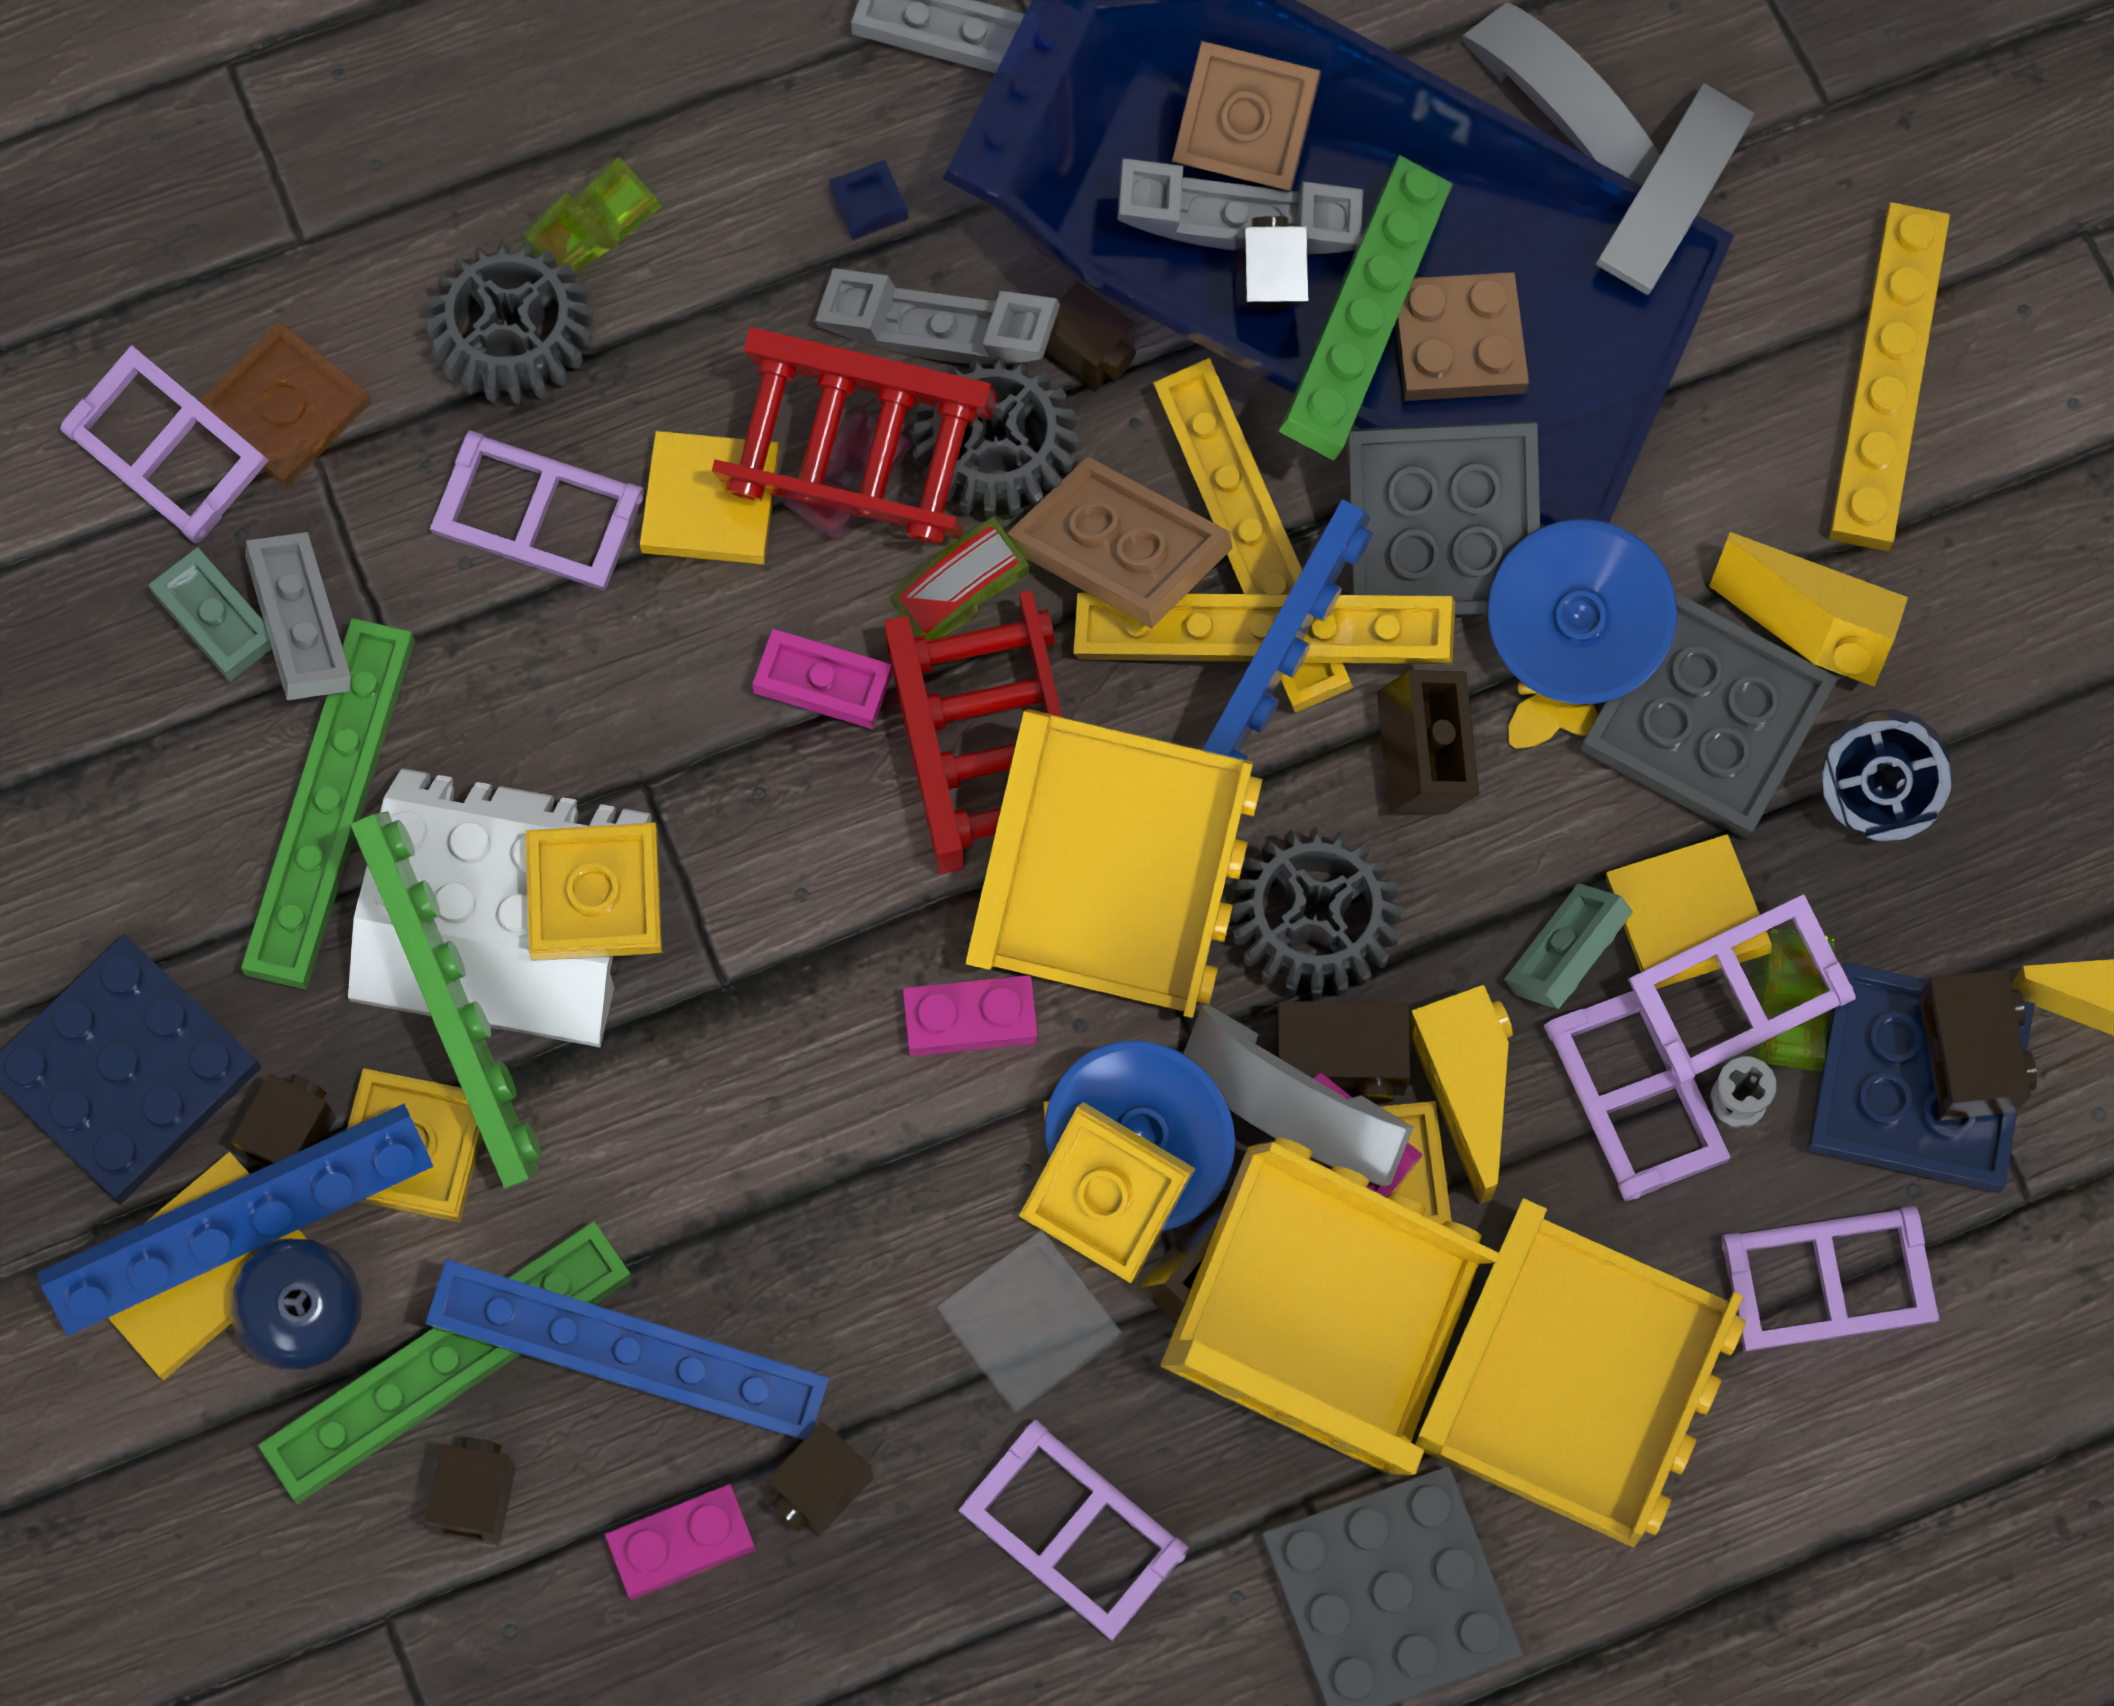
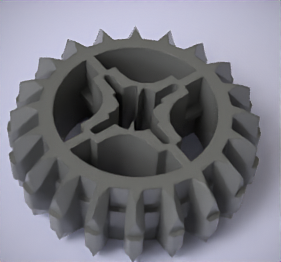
M501 240L497 248V255L487 257L486 252L477 246L474 252L475 263L469 265L456 258L453 265L456 278L439 276L437 287L440 295L429 297L428 309L433 317L427 319L426 330L428 337L433 340L431 345L433 357L439 363L445 362L443 369L446 377L451 382L462 378L463 389L470 396L484 386L486 398L493 404L499 398L502 391H509L512 402L519 405L523 397L522 390L532 388L534 394L543 399L544 394H546L544 382L550 379L552 382L564 387L567 377L563 367L580 369L583 359L579 350L590 348L592 338L587 327L592 326L591 323L594 320L592 309L586 304L588 301L587 290L581 282L575 283V272L569 264L557 267L556 256L550 249L535 259L534 249L527 241L521 247L518 254H510L509 246ZM478 303L483 316L473 324L474 332L464 339L461 336L464 321L471 309ZM555 306L559 312L556 325L548 338L542 343L539 340L537 329L546 321L545 314ZM498 316L504 321L503 326L499 324ZM513 320V325L507 326L506 321ZM516 320H520L522 329L516 324Z
M974 356L969 363V374L964 375L953 366L950 367L947 373L991 383L998 395L997 402L999 404L995 406L992 420L975 416L974 423L966 425L963 436L967 440V443L964 445V455L957 460L946 503L960 496V511L965 516L973 511L976 504L983 505L984 515L989 521L995 517L996 507L1007 506L1008 513L1015 519L1020 514V501L1025 500L1029 505L1035 507L1043 499L1042 490L1050 492L1052 489L1057 488L1061 484L1059 474L1068 475L1072 471L1074 458L1070 453L1078 449V434L1072 431L1076 426V415L1073 409L1064 408L1067 395L1063 388L1049 390L1050 376L1047 375L1046 371L1030 379L1029 365L1026 362L1017 364L1014 371L1005 369L1004 361L998 357L993 362V368L983 369L982 363ZM918 403L916 417L920 422H916L911 426V440L918 444L913 449V459L917 466L925 467L922 471V479L925 483L942 417L937 415L938 407ZM1030 415L1040 425L1045 436V441L1038 453L1028 447V439L1022 435L1025 430V420ZM991 434L994 442L984 441V437ZM995 434H1001L1003 436L1006 434V438L1002 441H998ZM994 470H1005V471H1007L1006 473H999V474H991V473H989V472L994 471Z
M1317 826L1311 829L1308 843L1302 844L1299 836L1290 830L1285 833L1284 851L1276 844L1267 841L1262 845L1261 850L1264 862L1255 858H1248L1246 860L1243 871L1248 879H1239L1234 882L1232 894L1240 901L1232 904L1230 920L1241 924L1233 930L1232 938L1234 944L1242 946L1251 945L1244 954V962L1247 967L1256 966L1266 961L1267 964L1262 973V980L1265 984L1274 982L1282 974L1287 977L1285 993L1290 996L1297 992L1299 982L1310 983L1309 993L1314 1000L1321 998L1323 985L1326 982L1331 983L1334 992L1338 996L1345 995L1348 990L1347 975L1363 986L1367 984L1371 978L1368 964L1377 968H1384L1387 965L1389 954L1384 947L1397 946L1400 932L1392 925L1401 922L1403 917V907L1391 902L1399 893L1397 881H1381L1388 869L1385 859L1366 864L1365 862L1370 850L1366 842L1358 844L1351 852L1345 849L1347 834L1342 830L1334 836L1333 844L1323 843V834ZM1306 872H1324L1338 878L1330 882H1319L1311 878ZM1280 883L1286 891L1284 899L1288 903L1290 910L1282 916L1281 924L1274 930H1271L1264 915L1263 904L1271 890ZM1360 896L1367 912L1368 926L1362 936L1353 944L1346 935L1348 926L1341 916L1350 909L1351 901ZM1315 905V912L1319 906L1324 907L1328 910L1326 920L1317 921L1316 915L1313 920L1304 916L1305 907ZM1301 944H1313L1320 947L1326 955H1308L1295 951L1293 948Z

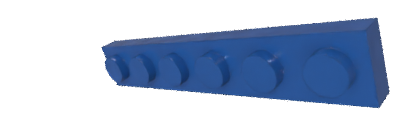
M1343 499L1341 500L1202 750L1244 760L1248 759V756L1240 751L1252 730L1261 734L1273 717L1279 700L1272 697V694L1284 674L1292 678L1302 665L1310 648V644L1303 639L1314 619L1317 618L1322 622L1325 621L1335 606L1342 588L1334 583L1344 565L1348 562L1355 566L1369 545L1373 532L1367 529L1366 526L1371 517L1364 510Z
M404 1103L37 1272L40 1286L67 1336L428 1170L434 1167Z
M449 1259L445 1261L425 1322L426 1325L801 1441H804L814 1429L829 1381V1377Z

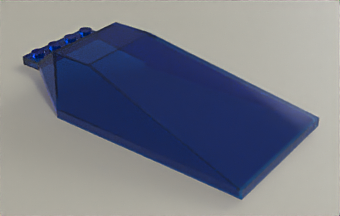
M1031 0L942 178L943 180L996 207L1040 254L1097 291L1294 394L1355 250L1338 253L1307 254L1308 301L1298 308L1236 309L1235 251L1166 238L1117 220L1120 168L1123 158L1183 166V177L1284 190L1172 161L1201 42L1220 45L1322 71L1292 191L1299 192L1303 182L1363 189L1362 236L1389 170L1399 155L1451 182L1452 187L1414 278L1515 272L1529 379L1526 394L1404 401L1394 325L1353 425L1360 429L1535 421L1538 423L1540 523L1547 526L1561 521L1577 519L1610 522L1734 234L1696 215L1649 295H1646L1596 265L1642 185L1297 0Z

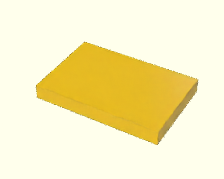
M229 1151L148 1221L250 1174ZM298 1229L264 1246L284 1240L286 1238H307ZM264 1246L108 1318L164 1381L232 1323L229 1316L230 1289L241 1266Z

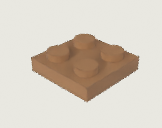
M1202 41L1172 161L1292 191L1322 71Z
M1515 272L1414 278L1395 322L1404 401L1526 394L1529 379Z

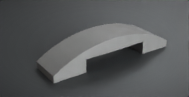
M1509 2L1503 4L1462 35L1461 41L1500 82L1509 76L1583 153L1580 165L1620 206L1638 194L1659 159L1660 154L1621 99L1572 47L1546 25Z
M1703 83L1596 265L1649 295L1729 161L1755 113Z
M1123 158L1120 168L1117 220L1166 238L1235 251V235L1245 227H1252V218L1283 216L1288 217L1289 227H1306L1307 254L1354 251L1361 238L1363 189L1303 182L1299 192L1192 179L1183 177V166Z
M833 268L815 318V323L818 327L837 335L902 354L957 363H970L975 356L982 364H993L994 360L1000 357L1005 364H1016L1043 358L1060 303L1057 298L1006 291L999 292L997 301L902 289L896 288L888 275Z
M1210 1005L1201 1006L1184 1055L1197 1063L1212 1078L1231 1111L1274 1138L1289 1139L1307 1147L1312 1151L1311 1157L1322 1163L1354 1170L1368 1178L1369 1182L1381 1186L1391 1185L1413 1126L1363 1096L1350 1099L1343 1097L1256 1045L1255 1043L1259 1035Z

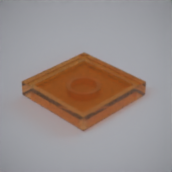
M280 321L199 400L201 404L269 460L262 469L286 489L371 404L367 392Z

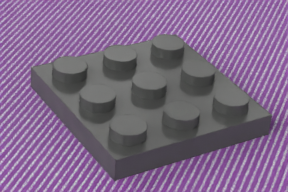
M1535 421L1351 429L1347 438L1349 503L1364 510L1371 517L1366 528L1373 532L1369 545L1355 566L1351 564L1352 595L1452 596L1455 601V615L1488 613L1491 585L1502 561L1520 541L1540 529L1538 423Z
M1675 592L1678 613L1677 627L1666 658L1657 671L1640 687L1622 697L1605 703L1586 736L1580 751L1749 841L1839 678Z
M1450 1466L1262 1533V1542L1324 1706H1394L1520 1660L1523 1657L1520 1644Z

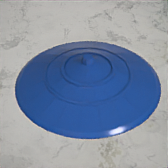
M1577 519L1561 521L1547 525L1525 537L1502 561L1493 579L1488 600L1490 633L1498 654L1505 665L1523 684L1535 692L1565 703L1596 704L1622 697L1640 687L1657 671L1666 658L1677 627L1678 613L1675 590L1672 580L1660 558L1645 542L1631 532L1616 525L1597 520Z
M1121 1041L1090 1051L1079 1058L1063 1074L1051 1095L1046 1113L1045 1140L1049 1158L1074 1111L1084 1102L1195 1168L1192 1177L1162 1231L1174 1229L1192 1221L1207 1210L1218 1198L1233 1166L1235 1155L1234 1126L1231 1113L1221 1091L1212 1078L1197 1063L1186 1055L1161 1044L1146 1041Z

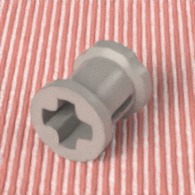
M1742 1056L1732 1059L1723 1067L1709 1094L1713 1116L1720 1124L1730 1129L1754 1126L1762 1119L1767 1107L1771 1104L1776 1094V1079L1773 1071L1765 1062L1755 1057ZM1753 1073L1757 1074L1758 1078L1752 1076ZM1742 1085H1745L1753 1092L1751 1096L1749 1095L1741 1102L1735 1099L1732 1094L1734 1090L1736 1091Z

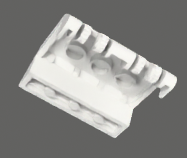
M402 768L383 799L380 813L388 811L392 821L400 820L410 835L415 855L408 859L418 882L425 880L430 885L437 899L440 916L434 918L443 942L452 941L462 958L466 976L459 980L469 1003L474 1001L479 1003L491 1028L601 1048L614 991V984L610 974L613 956L531 961L529 955L526 830L588 827L587 825L576 824L578 818L577 801L562 797L553 812L554 797L552 795L499 786L491 800L492 785L476 782L465 802L460 803L453 801L454 782L452 777L438 775L430 786L429 773ZM600 804L589 826L651 823L652 817L651 813L623 809L616 824H614L616 808ZM367 865L353 920L348 999L350 1002L431 1016Z

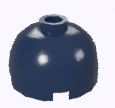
M1896 709L1870 711L1849 721L1830 743L1822 769L1824 798L1835 818L1846 827L1848 823L1855 830L1865 832V837L1877 841L1904 840L1926 830L1936 820L1937 814L1944 807L1952 789L1950 756L1937 731L1920 717Z
M286 1238L262 1247L241 1266L230 1289L229 1316L237 1339L255 1359L277 1369L306 1370L329 1362L350 1343L361 1321L362 1291L354 1269L336 1250L313 1239ZM291 1291H302L296 1299L285 1298ZM308 1295L309 1299L307 1303L309 1304L310 1308L305 1313L301 1303ZM285 1306H295L298 1316L289 1314Z

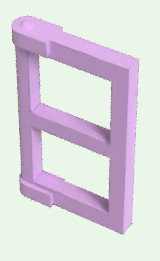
M132 345L89 395L76 405L60 427V430L66 436L87 450L178 527L183 535L194 544L201 542L223 518L224 512L269 461ZM140 372L182 408L136 462L130 466L94 436L89 429ZM199 421L241 458L195 512L189 516L152 485L148 478Z
M469 430L431 524L430 531L432 534L606 591L630 527H632L640 504L643 501L644 488L631 483L626 484L541 456ZM483 455L541 474L515 541L456 522ZM559 481L618 500L592 567L533 548Z
M1804 894L1628 979L1662 1047L1661 1049L1671 1067V1072L1680 1084L1694 1078L1696 1074L1818 1015L1856 999L1853 986L1849 983L1840 963L1837 961ZM1792 918L1828 992L1773 1019L1767 1020L1731 947ZM1715 956L1751 1029L1690 1058L1654 985Z
M1634 991L1554 1018L1544 1025L1547 1035L1555 1045L1617 1179L1618 1188L1624 1201L1638 1199L1640 1196L1656 1191L1661 1187L1729 1161L1731 1158L1694 1078L1680 1084L1676 1077L1673 1076L1671 1067L1661 1049L1662 1047ZM1640 1012L1667 1071L1599 1096L1572 1037ZM1676 1088L1703 1148L1635 1174L1608 1113Z
M1901 1207L1893 1211L1742 1234L1738 1232L1722 1235L1721 1247L1724 1253L1732 1294L1736 1292L1743 1295L1736 1313L1737 1316L1746 1319V1324L1740 1336L1743 1352L1938 1322L1939 1316L1924 1246L1925 1240L1921 1218L1917 1207ZM1898 1228L1913 1308L1848 1318L1832 1238ZM1813 1241L1828 1321L1762 1331L1747 1251Z
M1036 1419L1024 1428V1432L1010 1447L1009 1451L959 1509V1513L1112 1642L1175 1566L1185 1559V1554L1190 1548L1178 1537L1175 1538L1074 1454ZM1039 1448L1092 1492L1090 1497L1040 1556L986 1512ZM1106 1505L1161 1550L1108 1614L1054 1569Z

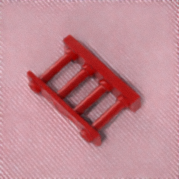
M749 327L743 351L753 364L758 365L757 372L762 375L739 465L714 459L712 472L722 483L727 484L725 492L752 501H762L763 493H768L907 527L906 536L926 543L941 545L944 536L961 540L964 529L957 517L943 513L966 425L973 424L975 416L992 420L998 398L992 384ZM795 374L818 379L817 387L822 389L799 479L763 471L786 382H793ZM855 388L878 393L877 401L882 403L859 493L823 485L846 396H853ZM915 402L938 407L937 415L942 417L919 508L883 499L906 410H913Z
M1032 590L1020 592L1021 621L926 641L925 635L913 637L909 616L884 621L886 647L890 664H892L893 678L939 875L964 870L963 848L973 846L972 840L995 835L1001 808L967 815L965 809L954 811L949 790L959 788V781L1009 771L1016 743L953 756L951 750L940 753L936 731L945 730V723L1038 703H1041L1043 713L1063 717L1046 650L1048 647L1055 646L1052 622L1048 609L1037 611ZM1027 646L1034 679L940 698L938 692L926 693L922 674L932 672V665Z

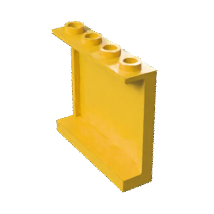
M1031 709L1025 710L965 964L991 970L993 966L1184 1011L1183 1016L1193 1018L1197 1002L1210 1005L1218 967L1206 965L1211 940L1225 941L1233 905L1221 902L1226 877L1239 880L1248 844L1246 841L1235 839L1241 814L1254 817L1263 779L1250 776L1253 762Z
M1275 1138L1274 1142L1249 1146L1160 1367L1387 1475H1415L1424 1449L1411 1443L1478 1266L1480 1264L1496 1263L1500 1253L1480 1244L1481 1235L1465 1225L1451 1221H1445L1441 1225L1423 1216L1425 1207L1413 1199L1392 1193L1388 1194L1386 1198L1368 1189V1178L1354 1170L1341 1166H1332L1330 1170L1311 1161L1312 1151L1297 1142L1285 1138Z
M1523 1198L1500 1249L1498 1260L1493 1265L1415 1445L1424 1449V1453L1634 1548L1645 1531L1656 1536L1665 1518L1671 1498L1662 1495L1661 1491L1669 1472L1672 1471L1681 1475L1691 1456L1697 1439L1687 1435L1686 1432L1695 1411L1707 1415L1719 1389L1722 1379L1711 1374L1719 1353L1722 1352L1731 1356L1742 1334L1746 1319L1737 1316L1736 1313L1743 1295L1734 1292L1728 1301L1544 1220L1547 1208Z

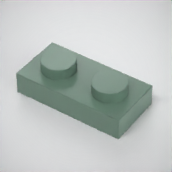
M198 547L148 585L154 597L229 682L272 650L264 621Z
M1578 883L1505 977L1504 981L1516 996L1559 1010L1565 1000L1576 990L1579 982L1601 953L1612 943L1616 934L1633 911L1620 895Z

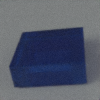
M885 160L829 180L830 192L852 240L908 220V209Z

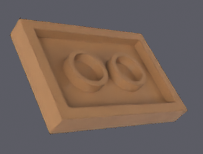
M1089 456L1079 463L1061 481L1057 488L1052 489L1007 533L1011 551L1150 628H1153L1232 549L1230 532Z

